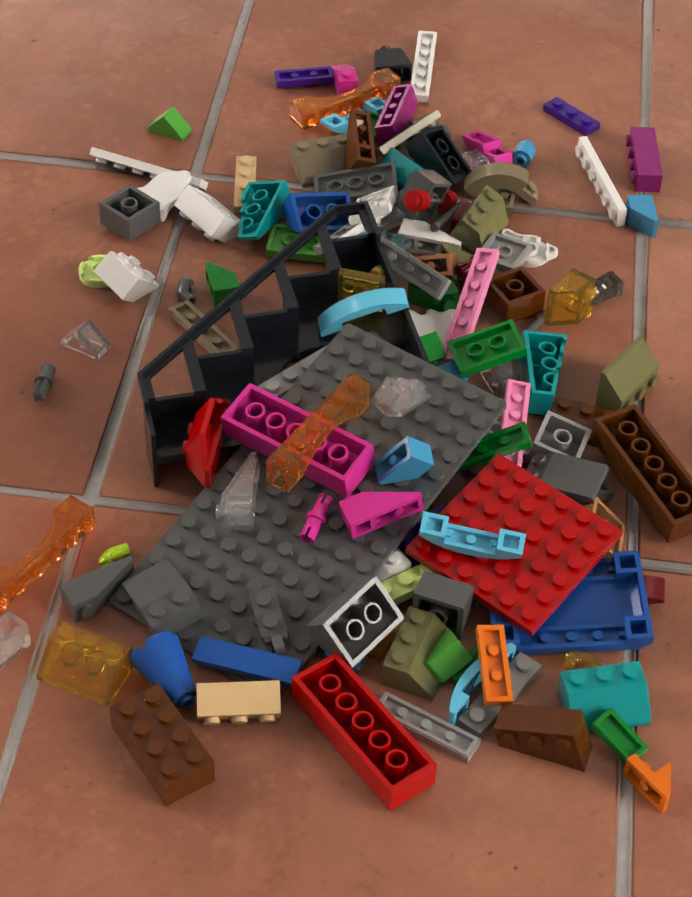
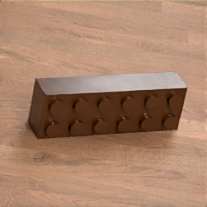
M633 404L595 418L590 438L667 543L692 534V477L639 407Z

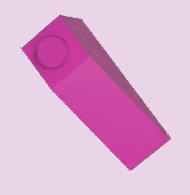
M349 64L330 65L334 74V86L338 101L358 100V77L356 70Z
M361 492L356 495H349L338 502L341 518L352 539L423 510L420 492Z

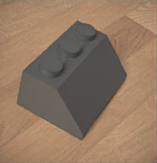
M375 575L358 578L306 627L320 648L330 655L337 652L347 665L353 668L405 617Z

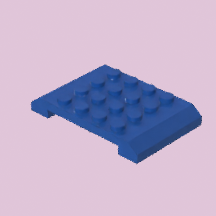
M639 550L613 552L612 558H602L532 637L489 609L490 625H504L506 644L513 643L516 645L515 655H518L519 652L525 655L639 650L652 644L654 640Z

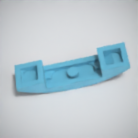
M377 96L365 101L363 109L360 111L368 112L370 110L381 114L386 101ZM332 114L320 119V123L333 132L347 134L349 114L343 117Z
M374 289L355 294L337 302L317 318L321 336L340 331L343 328L342 323L382 309H385L388 315L409 308L405 289Z
M423 512L419 535L440 547L481 558H522L526 537L524 533L500 528L499 534L448 523V516Z
M513 643L506 644L509 663L515 658L516 645ZM479 659L468 667L454 688L450 701L448 722L455 726L457 725L458 718L469 707L471 693L482 683Z

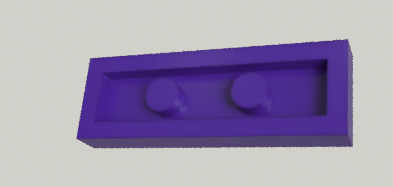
M331 66L274 71L277 88L287 89L290 87H307L310 85L334 83V74Z
M558 97L548 101L543 106V111L584 136H588L600 128V122Z

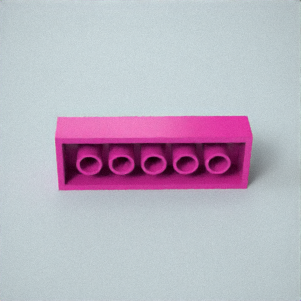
M251 383L246 386L220 417L226 436L344 497L351 495L376 462L373 444Z

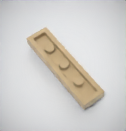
M236 156L234 213H240V208H242L241 195L248 182H256L257 156Z

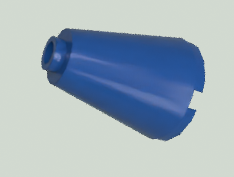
M167 630L144 640L147 644L141 650L137 646L131 653L129 658L131 665L152 686L159 683L176 708L180 707L183 709L190 706L195 701L194 697L197 691L178 635Z

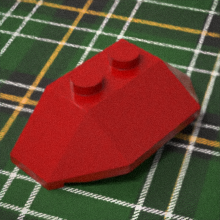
M210 398L196 412L194 422L189 423L187 431L189 438L183 442L182 455H186V466L205 488L211 487L225 438L220 417L230 407V399Z

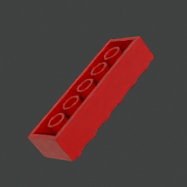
M337 652L292 677V698L389 811L394 810L435 784L437 764Z

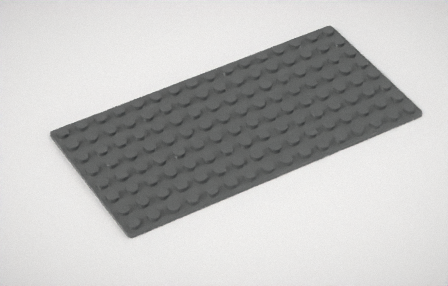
M346 324L282 399L373 444L376 461L407 436L429 444L434 466L418 479L383 485L379 484L374 464L351 493V495H356L361 492H420L423 510L352 539L339 510L338 502L343 500L344 496L242 444L215 475L211 487L202 490L126 580L165 559L170 561L198 599L204 618L176 633L183 650L191 655L195 651L200 636L275 654L272 643L268 645L263 643L248 595L249 593L274 586L289 633V638L283 640L286 654L283 656L302 660L303 669L320 647L306 626L358 578L375 576L422 517L423 512L429 508L507 407L506 401L352 324ZM324 493L323 500H325L327 495L331 496L334 502L326 515V523L320 528L314 544H308L309 538H307L306 543L302 542L299 539V534L302 532L307 521L306 515L309 511H312L318 495ZM121 585L109 599L111 606L147 627ZM215 669L235 682L263 681ZM280 685V697L288 686Z

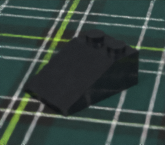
M442 125L420 132L405 145L409 156L417 164L426 170H434L452 183L451 186L465 181V176L471 172V169Z

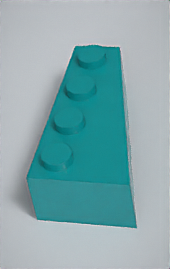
M523 330L521 338L528 355L518 358L521 382L531 383L528 413L546 415L547 411H550L568 335Z

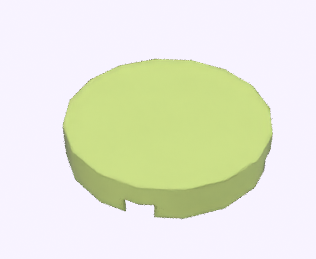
M93 255L88 257L87 261L84 262L83 260L80 263L78 273L80 281L84 285L91 288L109 287L94 272L106 255Z

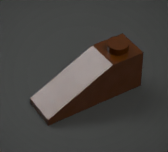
M350 110L345 154L347 170L376 164L370 112Z

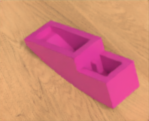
M480 130L462 135L467 147L482 164L485 165L493 162L513 164L512 152L501 148L500 139Z

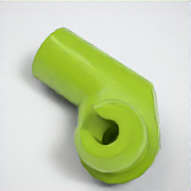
M123 543L106 549L98 559L101 567L113 563L115 559L130 555L128 544Z

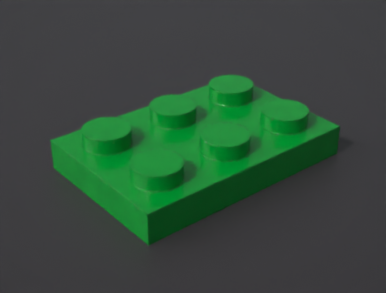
M512 319L447 342L461 378L528 355L527 349Z

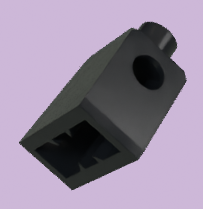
M383 46L375 50V83L411 80L412 63L401 48Z

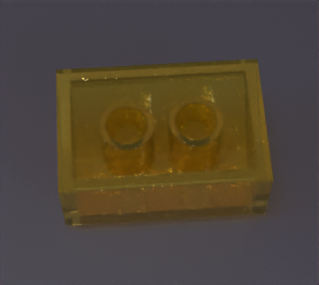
M60 621L47 640L36 677L37 680L109 706L134 668L129 661L133 647Z

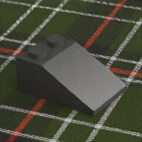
M551 452L533 455L526 471L574 501L586 503L594 502L609 471V467L605 464Z
M168 559L121 583L152 636L170 630L173 634L174 632L177 633L204 618L198 599Z

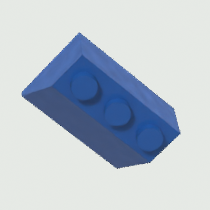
M348 192L290 193L282 205L286 225L297 233H301L333 205L351 203ZM350 216L337 217L326 226L328 232H336L347 225Z

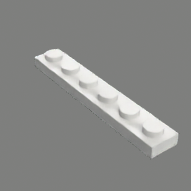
M418 31L411 79L418 103L428 102L437 32Z
M587 136L579 137L578 145L575 147L577 158L579 157L583 169L588 173L589 181H592L595 186V192L599 194L602 205L608 211L609 218L613 220L616 227L624 226L627 213L626 206Z
M91 147L89 154L95 157V161L107 165L108 162L114 163L113 167L125 170L128 167L132 169V173L142 176L145 172L150 174L152 179L160 173L173 171ZM191 176L189 185L197 189H207L208 182Z

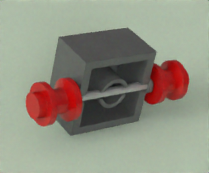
M415 169L408 176V182L404 189L398 193L394 206L413 220L431 219L436 210L449 211L457 204V196L453 191L449 190L452 183L434 170Z

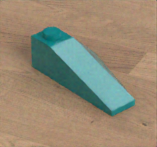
M285 180L248 182L241 195L242 208H240V213L242 216L239 221V240H259L284 216L282 205L291 193Z

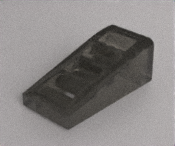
M610 271L574 292V297L587 309L622 295L624 283L613 271Z

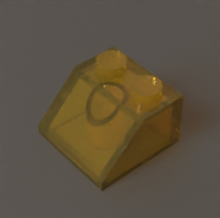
M572 268L549 290L544 324L547 326L579 324L585 317L588 318L593 310L592 299L596 293L594 288L596 279Z

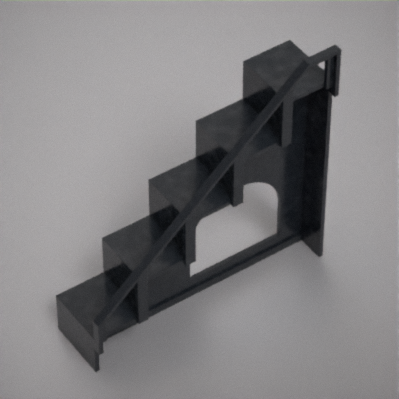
M368 201L333 205L137 373L143 403L146 452L154 487H159L158 464L186 460V455H182V446L184 440L189 438L187 436L188 425L190 422H194L196 412L210 398L230 399L231 405L249 383L258 386L282 372L289 363L298 362L299 356L327 346L339 331L322 337L317 318L337 302L369 290L400 288L381 243V233ZM359 215L366 232L365 235L330 238L326 226L337 217ZM317 235L325 256V271L288 276L284 263ZM272 273H275L283 297V310L244 315L240 301ZM408 308L388 315L385 309L342 323L343 327L346 324H352L366 332L373 330L392 345L430 363ZM230 311L239 341V350L197 356L193 342ZM183 351L193 392L155 398L151 378ZM225 435L220 455L235 453L242 444Z

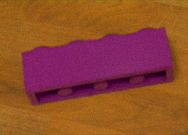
M412 83L393 86L374 127L380 146L408 128L409 121H411L418 106Z
M631 127L630 134L626 135L625 146L628 147L629 171H632L631 183H634L635 192H660L663 174L655 128Z

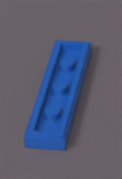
M200 636L191 658L194 664L263 681L280 680V685L292 687V677L300 673L303 666L302 660L204 636Z

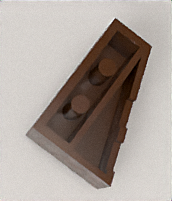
M502 703L493 728L500 747L585 772L593 745L582 710Z

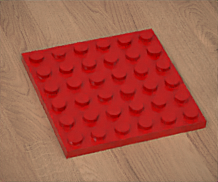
M498 453L455 496L439 515L448 516V523L499 534L500 528L526 534L522 558L489 559L465 555L440 547L424 539L419 534L406 546L405 553L436 574L473 585V599L532 637L621 538L623 530Z

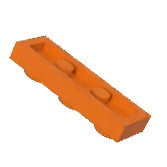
M477 625L475 632L484 706L502 705V703L512 704L514 700L504 625Z

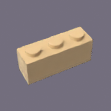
M280 680L196 683L198 721H203V725H218L220 720H231V724H246L248 719H259V723H273L275 718H281Z

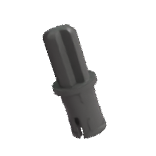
M51 363L43 364L40 374L34 380L35 387L32 396H34L33 399L35 401L45 400L48 390L53 386L52 379L56 373V367Z

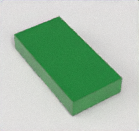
M611 707L589 726L624 765L626 759L634 753L640 758L649 750V747Z

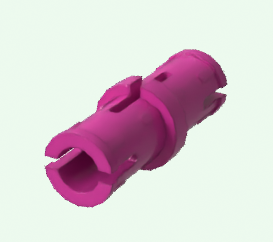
M320 493L312 511H309L306 515L307 521L302 532L299 534V539L302 542L306 543L307 538H309L308 544H314L320 528L326 523V515L334 502L331 496L327 495L325 500H323L325 494Z

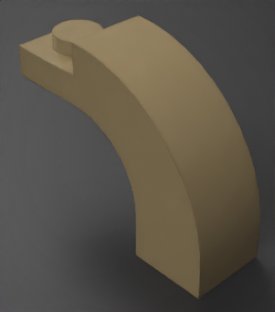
M488 163L474 169L465 176L464 190L474 198L488 185L493 190H511L531 205L538 200V188L534 182L529 181V171L512 163Z

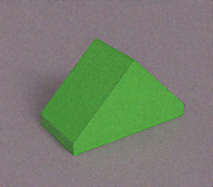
M173 106L158 116L147 127V131L182 142L192 132V128Z
M448 628L441 635L424 665L441 684L472 661L473 658Z

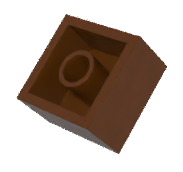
M522 266L492 276L484 302L503 322L510 319L516 322L543 311L546 291Z

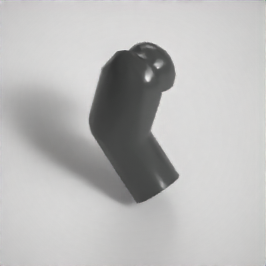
M183 277L178 282L177 296L183 301L189 300L194 304L196 297L189 292L192 289L190 286L194 285V282L188 277Z

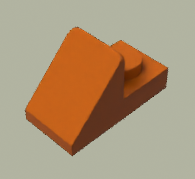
M634 753L626 759L623 776L661 813L665 812L671 792V762L654 772L646 761H642Z

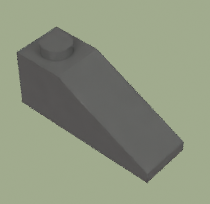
M131 555L60 585L62 602L75 623L99 613L109 603L110 597L134 571Z

